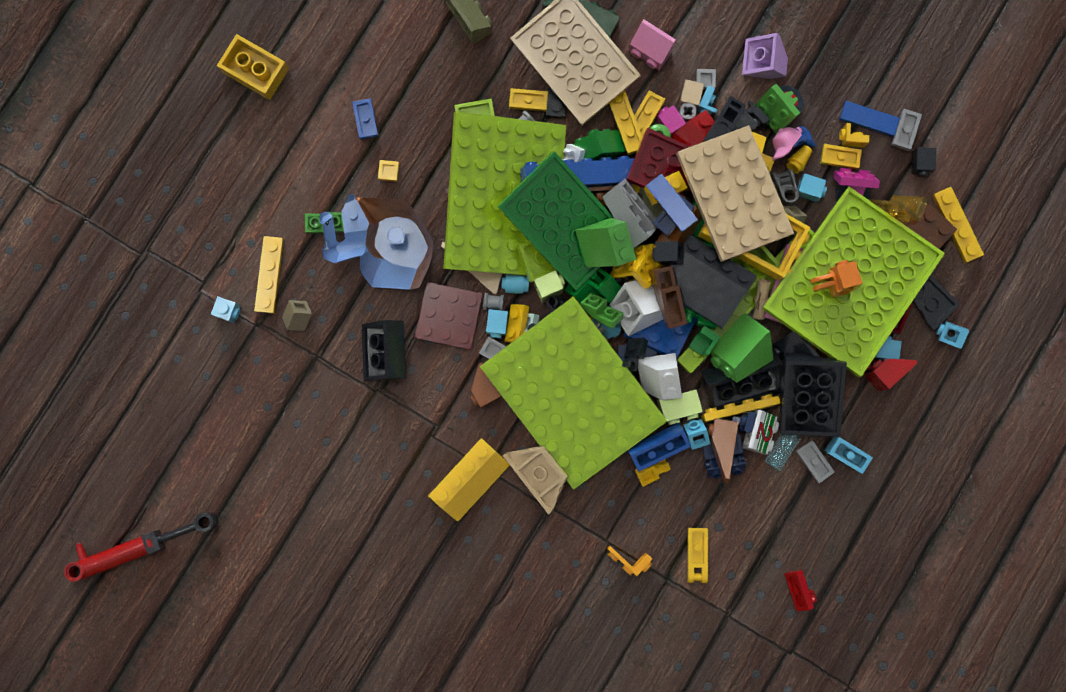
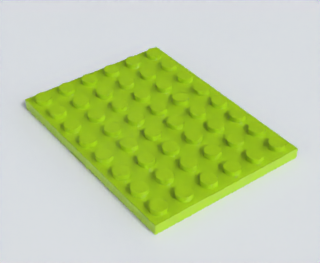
M454 112L443 269L526 275L517 245L528 240L497 206L521 183L520 169L525 163L537 162V164H540L552 151H555L561 159H564L566 125Z
M848 186L803 249L799 258L791 266V273L786 274L762 309L830 358L846 361V369L860 378L945 253ZM848 260V263L856 261L863 284L853 292L833 298L829 289L813 292L812 288L819 284L811 285V279L826 275L828 271H831L830 268L835 267L836 263Z
M574 296L480 366L538 444L548 450L568 476L566 480L573 490L667 422L666 418L629 369L622 367L623 361Z

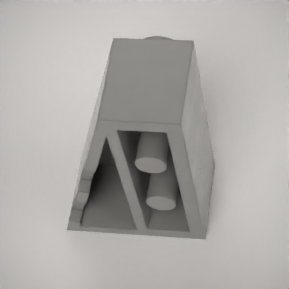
M626 179L622 180L602 197L613 217L626 221L633 248L649 238L657 229L653 225L656 217Z

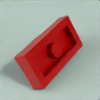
M796 570L784 573L796 611L813 609V603L817 599L814 590H808L803 571Z

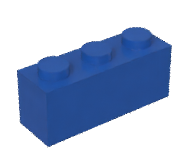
M677 423L641 440L631 447L628 452L639 472L691 447L684 429Z

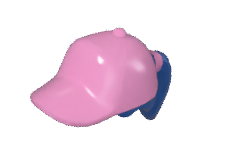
M798 126L795 129L791 127L780 128L772 140L776 152L772 161L784 157L792 148L804 143L809 147H816L810 132L803 126Z

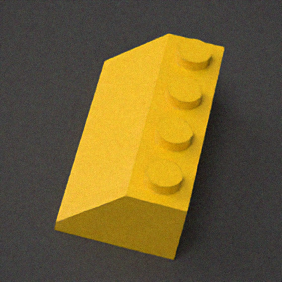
M481 438L428 496L456 521H459L510 465Z

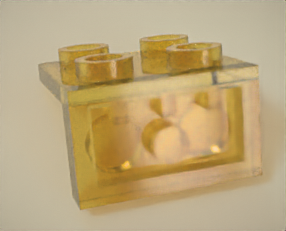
M893 195L891 201L869 200L895 219L908 223L921 220L928 202L924 197Z

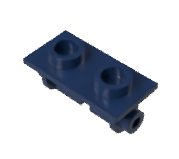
M734 454L731 474L738 475L745 471L746 462H744L743 455ZM716 458L705 461V468L708 469L707 478L722 477Z

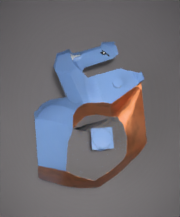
M354 194L348 195L344 208L341 211L345 240L340 243L336 241L333 216L330 212H320L319 223L323 224L325 239L322 253L325 260L337 264L360 257L361 273L371 287L416 289L420 287L432 258L433 241L425 225L406 201L355 197Z

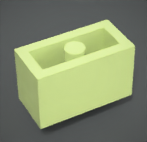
M556 271L534 280V287L542 303L547 301L549 296L563 294L565 282L560 274L557 275Z
M697 389L682 393V398L657 400L660 412L666 418L669 425L679 423V418L687 417L688 420L698 418V413L703 412Z

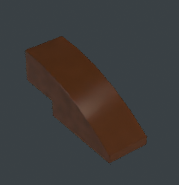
M665 265L650 269L649 273L656 299L667 328L671 329L687 324L680 287L676 285L673 267Z

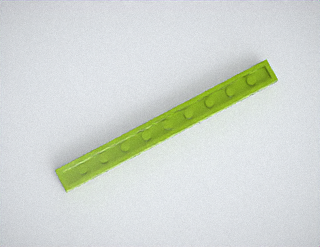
M811 229L808 231L810 236L804 245L802 244L800 248L804 249L815 234ZM784 249L775 257L779 263L781 262ZM768 275L765 279L771 281L770 291L775 279ZM758 284L745 295L723 329L717 327L715 330H710L721 338L744 313L748 314L755 307L754 296L757 295ZM688 347L677 359V363L691 374L705 358Z

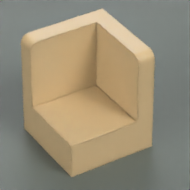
M685 80L679 107L685 103H692L697 111L704 84Z

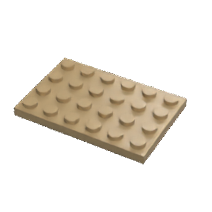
M554 0L510 38L582 126L641 77L639 72L578 0Z
M749 125L676 153L721 262L794 234Z

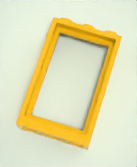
M788 214L786 215L796 235L779 268L750 252L738 255L736 258L778 281L785 278L787 273H791L790 266L793 260L796 261L801 254L799 249L802 244L804 245L810 236L808 231L811 227ZM704 223L698 237L713 244Z

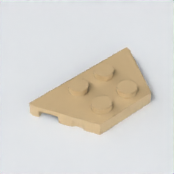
M544 446L505 453L503 455L505 460L549 515L554 510L568 477Z

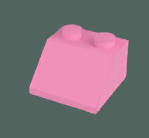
M643 20L629 45L628 51H630L633 57L646 61L650 68L660 70L672 53L676 39L648 21Z

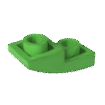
M330 212L333 216L335 233L344 232L342 213ZM305 213V234L324 233L323 224L319 223L320 214Z
M590 293L580 303L581 307L590 316L612 329L623 319V312L607 306V299Z

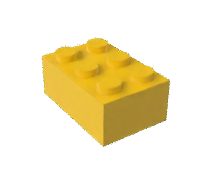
M238 34L235 35L217 64V67L223 74L268 100H271L289 71L285 61Z

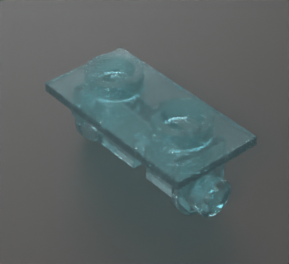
M780 434L773 445L772 451L768 453L764 461L778 471H781L801 439L797 437L798 435Z

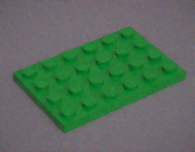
M552 151L497 207L564 280L577 291L600 267L585 266L575 230L609 218H615L557 153Z

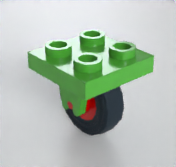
M775 84L754 106H758L770 119V128L777 134L780 128H786L801 113L804 108V100L800 92L795 88L785 85L779 87Z

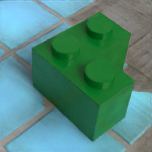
M595 129L588 132V136L576 139L573 144L585 150L584 159L592 158L593 161H599L600 158L611 157L613 159L626 152L619 130L611 131V129L599 131Z
M599 268L577 291L570 285L564 290L571 298L574 296L579 304L590 293L607 299V302L610 303L621 287L610 274Z

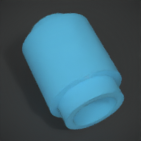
M506 274V278H502V289H505V293L523 294L528 292V278L524 277V275Z

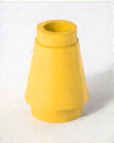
M806 145L800 148L787 160V168H791L793 173L796 174L803 171L811 156L812 149Z

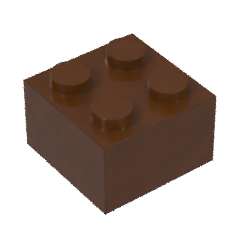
M931 204L921 208L905 225L938 249L957 231V228Z

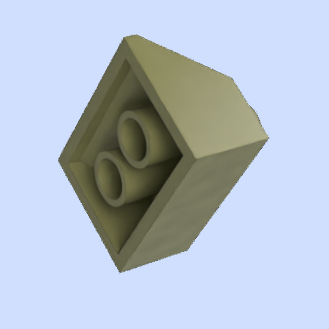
M443 0L473 45L492 33V21L487 15H483L481 12L483 9L477 0Z

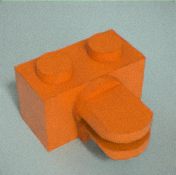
M848 260L836 263V266L830 268L831 271H828L826 275L810 280L811 285L819 284L812 288L813 292L829 289L832 298L849 294L863 284L856 261L848 263Z

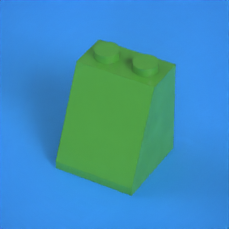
M609 218L575 230L586 267L620 266L636 260L626 221Z
M744 313L711 350L713 366L722 370L728 378L733 379L736 383L774 360L770 331Z

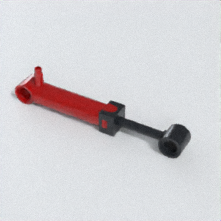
M211 512L200 513L195 517L194 523L162 535L160 530L152 531L88 557L82 543H78L75 546L79 560L71 562L65 567L64 576L71 582L84 580L140 557L166 548L164 542L195 530L199 532L212 531L217 527L218 518ZM204 517H207L210 521L208 527L202 524ZM76 566L80 569L79 576L74 573Z

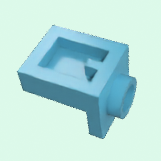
M708 85L697 111L702 113L707 110L709 115L714 118L718 111L711 107L716 97L713 95L715 88Z

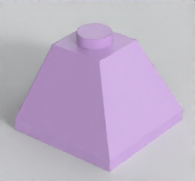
M778 33L746 39L743 76L766 79L786 76L788 57Z

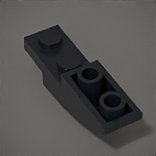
M730 95L702 142L732 132L746 105Z

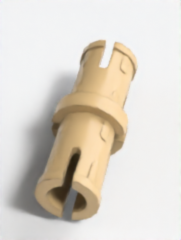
M766 279L758 280L757 295L754 296L755 308L753 318L758 320L765 319V311L762 308L769 299L768 294L771 281Z

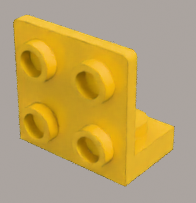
M647 244L633 248L636 260L620 266H613L610 275L613 278L633 275L644 289L650 288L652 281L649 270L663 266L656 263L653 259L652 251L655 245Z

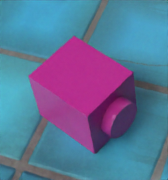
M674 105L670 108L666 106L658 112L657 123L665 125L671 135L686 124Z

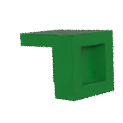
M703 326L690 343L689 348L705 358L709 355L720 336L706 326Z

